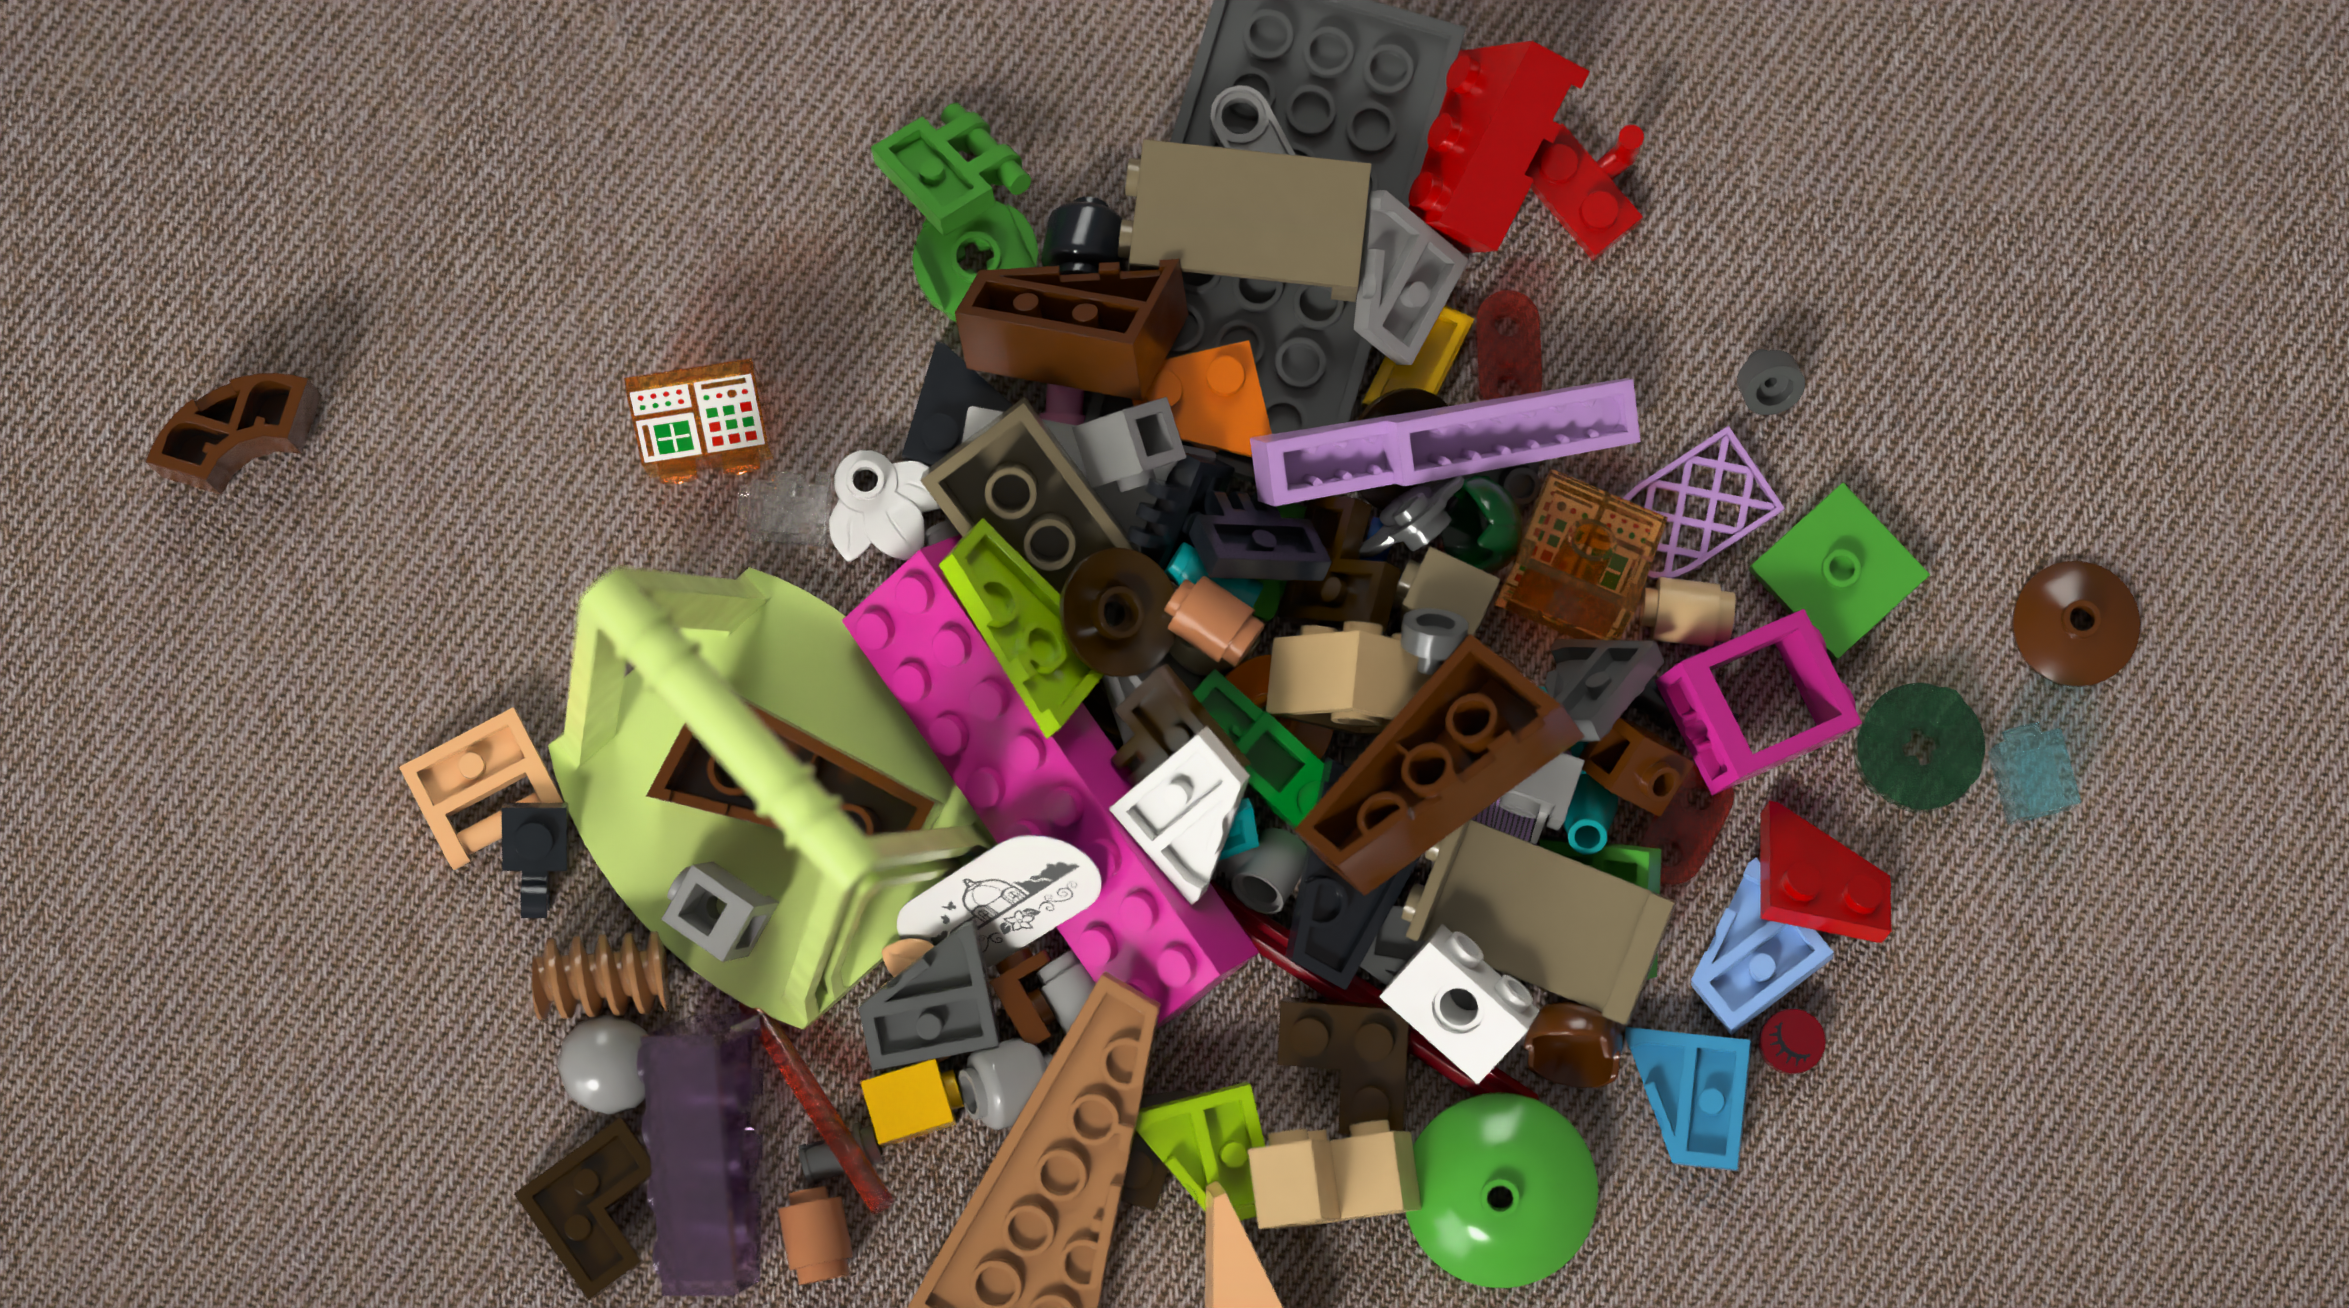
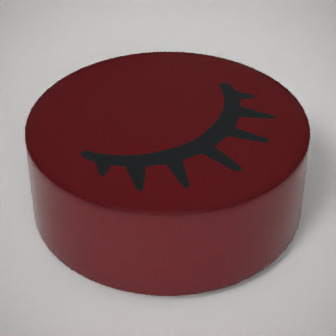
M1786 1009L1771 1016L1762 1026L1758 1039L1759 1051L1765 1063L1773 1070L1786 1075L1801 1074L1814 1067L1823 1056L1826 1045L1825 1033L1819 1021L1810 1013L1800 1009Z

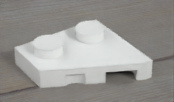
M1206 726L1121 797L1109 810L1192 905L1208 889L1250 775Z

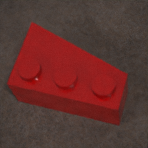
M1534 41L1460 50L1457 59L1452 63L1447 73V90L1439 115L1432 123L1428 132L1427 143L1429 146L1420 174L1410 188L1408 196L1410 205L1408 209L1462 254L1498 251L1534 181L1533 178L1525 175L1543 139L1554 143L1562 125L1553 121L1570 86L1573 85L1582 89L1590 71Z

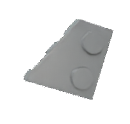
M1387 190L1371 191L1367 199L1354 330L1396 365H1412L1469 259Z

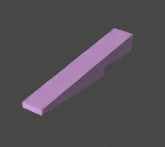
M1629 378L1250 438L1258 501L1272 506L1391 484L1409 486L1641 442L1633 379Z

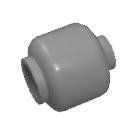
M1022 1037L1002 1041L997 1047L972 1052L968 1057L966 1069L960 1071L958 1077L960 1095L969 1116L974 1120L981 1119L986 1126L994 1130L1012 1127L1053 1059L1052 1055L1049 1052L1041 1053L1036 1045L1025 1043Z

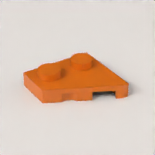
M1249 340L1165 359L1143 401L1132 399L1133 407L1167 397L1181 441L1191 443L1196 448L1214 452L1223 450L1252 457L1250 438L1272 434Z

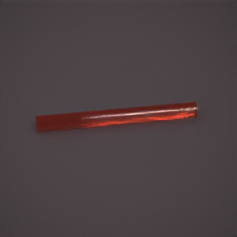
M740 1002L738 1008L873 1215L879 1214L893 1204L894 1198L778 1020L771 1018L760 1008H751Z

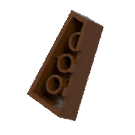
M737 694L802 767L810 764L815 769L811 777L830 798L839 796L843 800L840 809L866 837L930 830L933 828L945 805L944 803ZM685 722L646 796L782 830L770 815L761 817L757 813V808L760 804Z

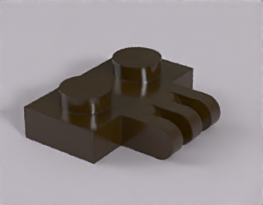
M1168 664L1155 669L1114 709L1135 735L1110 760L1118 770L1128 766L1136 757L1141 760L1142 764L1127 778L1132 787L1136 786L1206 726L1244 769L1251 764Z

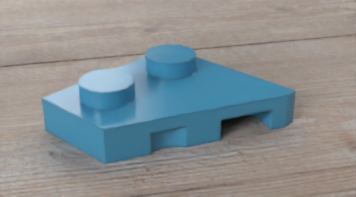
M1626 1027V1041L1634 1057L1672 1163L1676 1165L1739 1171L1752 1046L1751 1040Z

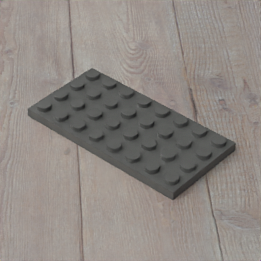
M1213 0L1170 142L1219 147L1210 126L1211 106L1217 95L1226 88L1237 85L1249 86L1259 91L1267 100L1296 156L1371 163L1368 196L1371 191L1387 190L1409 208V191L1413 182L1420 174L1429 146L1427 143L1428 132L1432 123L1439 115L1447 90V73L1452 63L1457 59L1466 27L1373 0ZM1236 103L1225 109L1222 114V122L1229 131L1235 134H1244L1255 128L1258 123V115L1251 106L1245 103ZM1143 268V270H1159L1155 268ZM1182 271L1189 316L1165 359L1249 340L1272 434L1350 422L1372 348V344L1354 330L1356 302L1332 300V287ZM1093 392L1084 423L1133 407L1132 399ZM1181 441L1182 445L1193 447L1191 443ZM1223 450L1215 452L1216 459L1235 468L1232 477L1256 483L1252 457Z

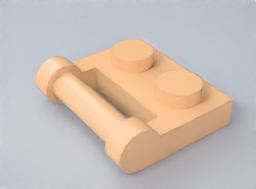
M514 707L399 767L453 870L471 862V854L502 838V812L500 810L458 833L449 818L452 815L527 776L535 792L515 803H565L520 715Z

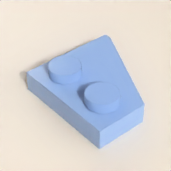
M1755 857L1748 863L1743 873V879L1729 907L1726 908L1715 930V936L1708 950L1704 952L1691 979V986L1730 1035H1732L1831 961L1834 952L1814 929L1760 919V861Z

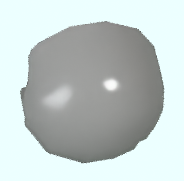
M601 1015L579 1022L562 1041L557 1067L565 1091L573 1100L592 1111L611 1115L636 1108L655 1087L660 1062L657 1048L654 1046V1040L643 1028L620 1016Z

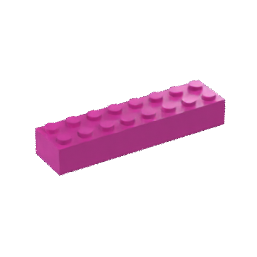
M959 534L919 549L842 620L843 624L998 844L1020 836H1045L1064 841L1078 848L1093 861L1101 876V890L1097 899L1088 908L1058 925L1057 929L1095 983H1097L1102 973L1106 971L1160 1003L1161 1009L1156 1029L1160 1028L1181 1015L1255 957L1259 951L1211 883H1209L1207 891L1191 905L1109 810L1111 806L1133 788L1127 781L1132 772L1128 766L1118 770L1110 759L1117 751L1082 702L1063 726L1046 739L939 567L941 561L963 538L962 535Z

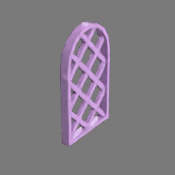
M1729 425L1649 478L1639 481L1620 500L1617 509L1632 515L1642 516V519L1648 522L1652 518L1673 523L1669 545L1653 542L1650 550L1667 553L1664 571L1653 572L1644 567L1639 568L1637 567L1639 561L1636 559L1632 561L1630 566L1634 573L1637 571L1639 575L1651 580H1658V577L1675 579L1693 570H1698L1705 562L1785 510L1761 474L1759 467L1752 461ZM1721 439L1717 460L1696 456ZM1729 442L1745 466L1725 462ZM1684 464L1681 484L1659 480ZM1692 464L1715 468L1711 490L1688 486ZM1723 470L1746 475L1742 497L1719 492ZM1753 479L1756 480L1771 503L1750 499ZM1648 487L1644 508L1626 505L1636 494ZM1656 488L1679 493L1675 515L1652 510ZM1687 494L1710 499L1705 521L1682 516ZM1717 500L1740 505L1736 527L1713 523ZM1748 507L1770 511L1744 528ZM1680 525L1704 529L1700 551L1676 547ZM1711 531L1733 535L1707 552ZM1612 536L1614 544L1623 547L1622 544L1636 547L1635 552L1643 555V548ZM1675 555L1697 559L1685 567L1672 571Z

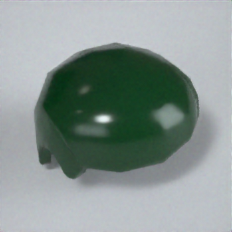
M1477 475L1465 479L1463 486L1452 495L1458 497L1457 503L1447 511L1452 520L1441 532L1444 550L1447 555L1490 574L1508 566L1514 560L1522 539L1521 514L1510 492L1488 476Z

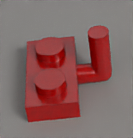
M1561 123L1562 127L1554 143L1545 139L1542 140L1525 175L1534 179L1530 189L1590 259L1595 261L1637 227L1643 219L1641 213L1612 180L1637 160L1644 141V133L1636 125L1624 126L1619 132L1615 146L1595 161L1567 127Z

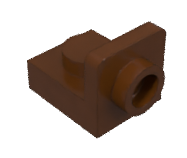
M1026 947L995 966L1000 976L991 980L990 984L1024 1042L1036 1045L1040 1049L1053 1041L1046 1026L1057 1020L1038 987L1026 993L1022 984L1034 978L1039 970L1052 962V959L1046 949L1033 955L1030 948Z

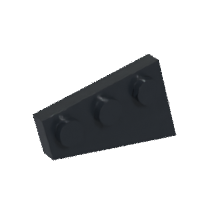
M1327 756L1325 758L1316 805L1349 769ZM1307 846L1285 956L1340 988L1347 990L1421 856L1364 896Z

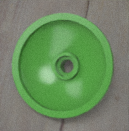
M1506 1092L1484 1093L1471 1096L1454 1103L1440 1112L1427 1124L1415 1141L1413 1152L1422 1210L1405 1212L1411 1231L1425 1253L1451 1275L1466 1282L1490 1288H1511L1528 1285L1544 1279L1563 1267L1577 1253L1586 1240L1593 1225L1598 1203V1181L1595 1164L1590 1150L1578 1130L1566 1117L1546 1103L1525 1095ZM1495 1186H1505L1512 1192L1513 1200L1508 1206L1497 1208L1489 1202L1487 1198L1488 1192Z

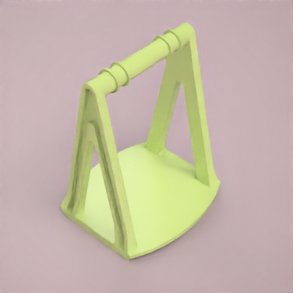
M617 567L594 583L579 601L565 729L548 745L554 773L564 802L568 803V811L582 840L607 880L636 917L651 932H658L664 946L693 971L742 1004L774 1020L805 1030L883 961L882 949L901 940L897 930V917L907 902L997 846L998 843L845 627L842 620L846 616L791 583L750 567L736 579ZM629 659L636 668L624 678L626 662ZM737 694L944 803L945 805L933 828L930 830L866 837L840 809L843 800L839 796L830 798L811 777L815 769L810 764L802 767ZM685 722L760 804L757 808V813L761 817L770 815L782 830L646 796ZM715 862L761 895L771 896L779 902L748 957L722 962L661 920L671 903V900L668 899V891L675 878L685 868L691 867L694 864ZM718 898L716 906L721 915L727 904Z

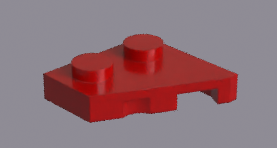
M1769 801L1760 813V919L1882 943L1892 931L1891 876L1779 802Z

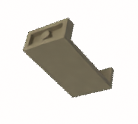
M1143 139L1141 159L1129 158L1125 196L1136 197L1134 220L1122 219L1118 257L1129 258V271H1142L1144 267L1159 269V260L1180 259L1181 271L1332 287V300L1356 302L1371 163Z
M1472 819L1426 852L1425 858L1435 863L1426 886L1415 883L1406 901L1401 919L1411 922L1406 937L1416 941H1427L1443 924L1452 933L1461 932L1473 940L1484 955L1483 961L1491 968L1602 1012V1016L1621 1024L1627 1025L1630 1023L1676 907V900Z

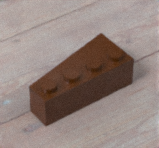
M1469 634L1294 830L1323 862L1365 896L1585 736L1558 701Z

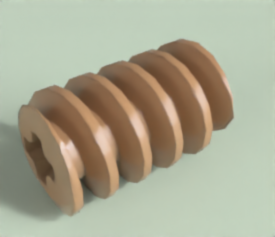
M650 932L645 951L638 950L632 933L624 934L619 952L612 951L605 934L599 935L593 954H587L580 936H573L568 955H561L554 937L547 938L542 957L534 956L532 960V994L536 1017L538 1020H546L554 1001L560 1016L564 1019H572L579 1000L587 1016L598 1017L605 998L612 1013L616 1016H623L627 1011L631 997L639 1013L650 1014L656 995L659 996L664 1010L669 1013L670 986L668 960L658 932Z

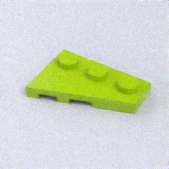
M982 518L939 564V567L1046 739H1048L1063 726L1103 677V674L1086 666L1078 659L1068 645L1060 622L1061 595Z

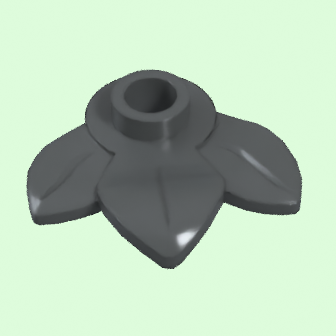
M1462 476L1445 479L1433 489L1420 485L1398 495L1382 510L1379 518L1384 525L1362 544L1359 554L1363 558L1373 557L1394 543L1404 541L1408 548L1414 551L1430 542L1451 522L1452 519L1444 508L1449 498L1463 486L1465 479Z

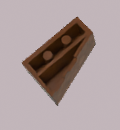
M1180 259L1159 260V270L1121 272L1119 262L1099 263V273L1061 275L1059 266L979 270L955 311L966 369L1143 401L1189 316Z

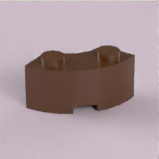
M261 373L231 379L229 384L209 392L196 401L192 399L186 403L161 430L145 462L163 478L222 495L234 473L252 459L274 452L302 454L322 394L308 378L290 374Z

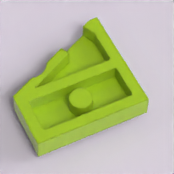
M1243 1082L1139 1110L1135 1130L1205 1213L1206 1186L1218 1181L1226 1192L1239 1221L1257 1217L1248 1149L1266 1146L1250 1083Z

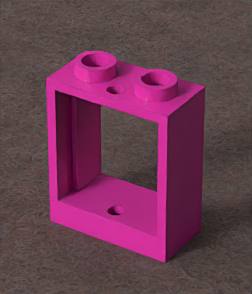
M1805 609L1681 661L1655 680L1712 796L1827 745L1862 724L1856 712L1853 694L1841 682L1827 654L1824 637L1812 625ZM1775 643L1817 726L1753 754L1711 671Z

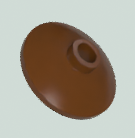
M2065 561L2048 566L2026 583L2015 602L2012 630L2021 656L2036 673L2059 685L2085 687L2111 678L2127 664L2138 644L2140 615L2136 601L2129 588L2114 573L2090 562ZM2081 609L2089 614L2091 618L2089 630L2080 631L2072 626L2070 614L2073 610Z

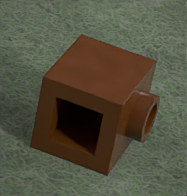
M1623 716L1617 719L1611 731L1600 741L1588 742L1578 757L1584 760L1582 770L1608 791L1661 817L1695 764L1659 735Z

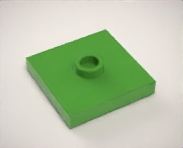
M1843 482L1748 569L1789 614L1805 609L1812 625L1823 635L1827 654L1834 662L1843 656L1930 576L1927 570Z

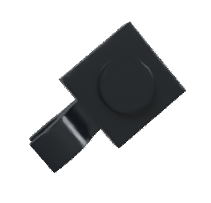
M503 803L501 808L502 871H522L521 918H547L548 911H550V871H567L569 867L568 803Z

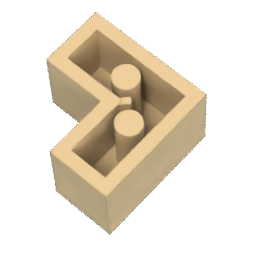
M1388 1120L1350 1125L1351 1137L1328 1140L1326 1130L1307 1131V1129H1297L1268 1134L1269 1146L1248 1149L1259 1229L1299 1228L1422 1210L1411 1132L1390 1131Z

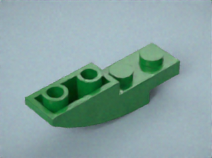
M1212 669L1192 694L1250 761L1251 764L1245 769L1250 775L1247 787L1258 795L1270 810L1294 830L1316 806L1324 763L1267 711H1262L1216 669Z

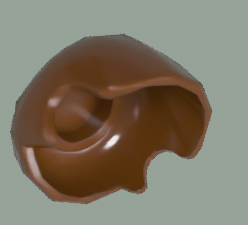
M1573 1000L1545 1004L1540 1009L1529 1030L1526 1032L1524 1049L1528 1050V1067L1530 1071L1553 1083L1575 1088H1599L1614 1082L1619 1075L1623 1039L1614 1020L1602 1016V1012Z

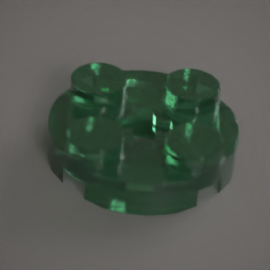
M1929 683L1905 684L1881 695L1863 716L1862 724L1858 727L1854 739L1856 767L1867 788L1876 796L1884 798L1888 803L1897 805L1896 808L1914 813L1936 811L1958 800L1979 778L1985 756L1983 729L1972 708L1964 702L1962 696L1954 689L1938 687ZM1911 731H1921L1924 738H1932L1934 740L1936 749L1929 753V764L1920 765L1916 756H1905L1902 746L1911 741Z

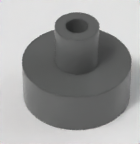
M1759 349L1751 353L1746 363L1741 367L1737 376V386L1747 407L1752 412L1760 415H1774L1789 409L1801 398L1805 389V379L1791 354L1781 350Z
M1435 608L1415 609L1409 611L1403 617L1400 644L1404 650L1418 656L1417 670L1419 672L1433 675L1444 663V660H1447L1467 638L1469 625L1466 619L1451 611Z

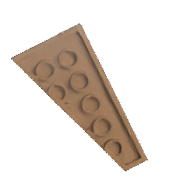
M1106 971L1102 973L907 1308H1099L1161 1009L1160 1003Z

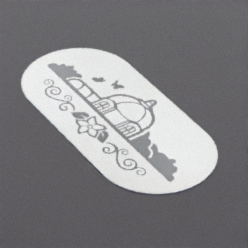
M1033 835L1011 838L993 847L907 902L898 914L897 930L901 940L920 938L928 940L935 946L965 922L976 920L985 966L987 968L1088 908L1100 893L1101 876L1096 865L1086 854L1064 841Z

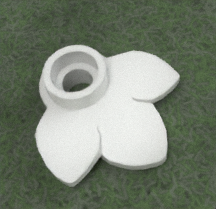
M872 450L853 452L840 462L834 476V487L839 501L830 516L829 531L832 542L845 560L851 562L858 558L871 544L890 557L903 561L909 560L919 549L924 547L925 529L922 513L940 509V506L920 481L922 473L929 468L928 466L918 461L892 464L887 457ZM863 470L872 471L878 477L875 488L867 492L858 490L853 484L855 476Z

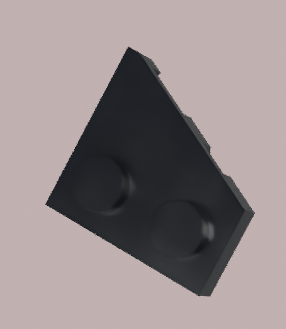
M937 341L935 343L901 455L903 461H918L928 467H931L962 444L969 407L974 406L1005 412L1013 406L975 370L966 369L965 361L944 343Z

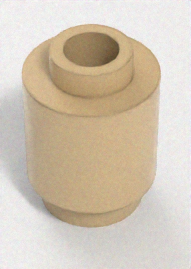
M1658 577L1655 589L1644 588L1640 610V626L1651 627V640L1706 647H1713L1714 641L1728 642L1731 638L1735 616V592L1721 591L1720 584Z

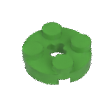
M995 201V206L945 236L927 218L922 225L923 229L917 237L912 256L916 280L926 299L954 322H957L955 311L977 275L973 269L963 270L958 264L966 258L964 249L966 246L976 244L980 251L991 249L994 257L986 262L987 270L1038 267L1039 251L1034 231L1023 214L1009 204L1006 206L999 201Z

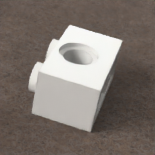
M1442 924L1392 978L1380 995V998L1478 1084L1529 1030L1540 1010L1532 1004L1533 998L1519 981L1508 975L1501 977L1483 961L1484 955L1473 940L1461 932L1452 933ZM1462 988L1472 993L1477 1000L1478 1009L1465 1010L1457 1006L1451 998L1450 990Z

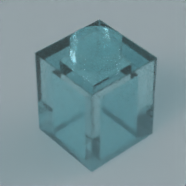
M2039 722L2014 727L2003 731L2004 742L1998 743L1988 751L2008 826L2070 811L2082 803L2061 728L2042 732Z

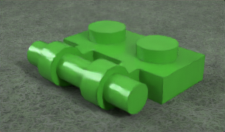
M959 103L949 104L942 111L941 120L945 125L937 130L921 116L871 146L874 163L943 236L996 205L991 184L997 186L1004 185L1014 195L1022 194L1031 184L1030 175L1022 168L1021 157L1009 145L998 144L990 135L991 128L989 124L978 113L967 112ZM959 152L973 153L976 158L967 162Z

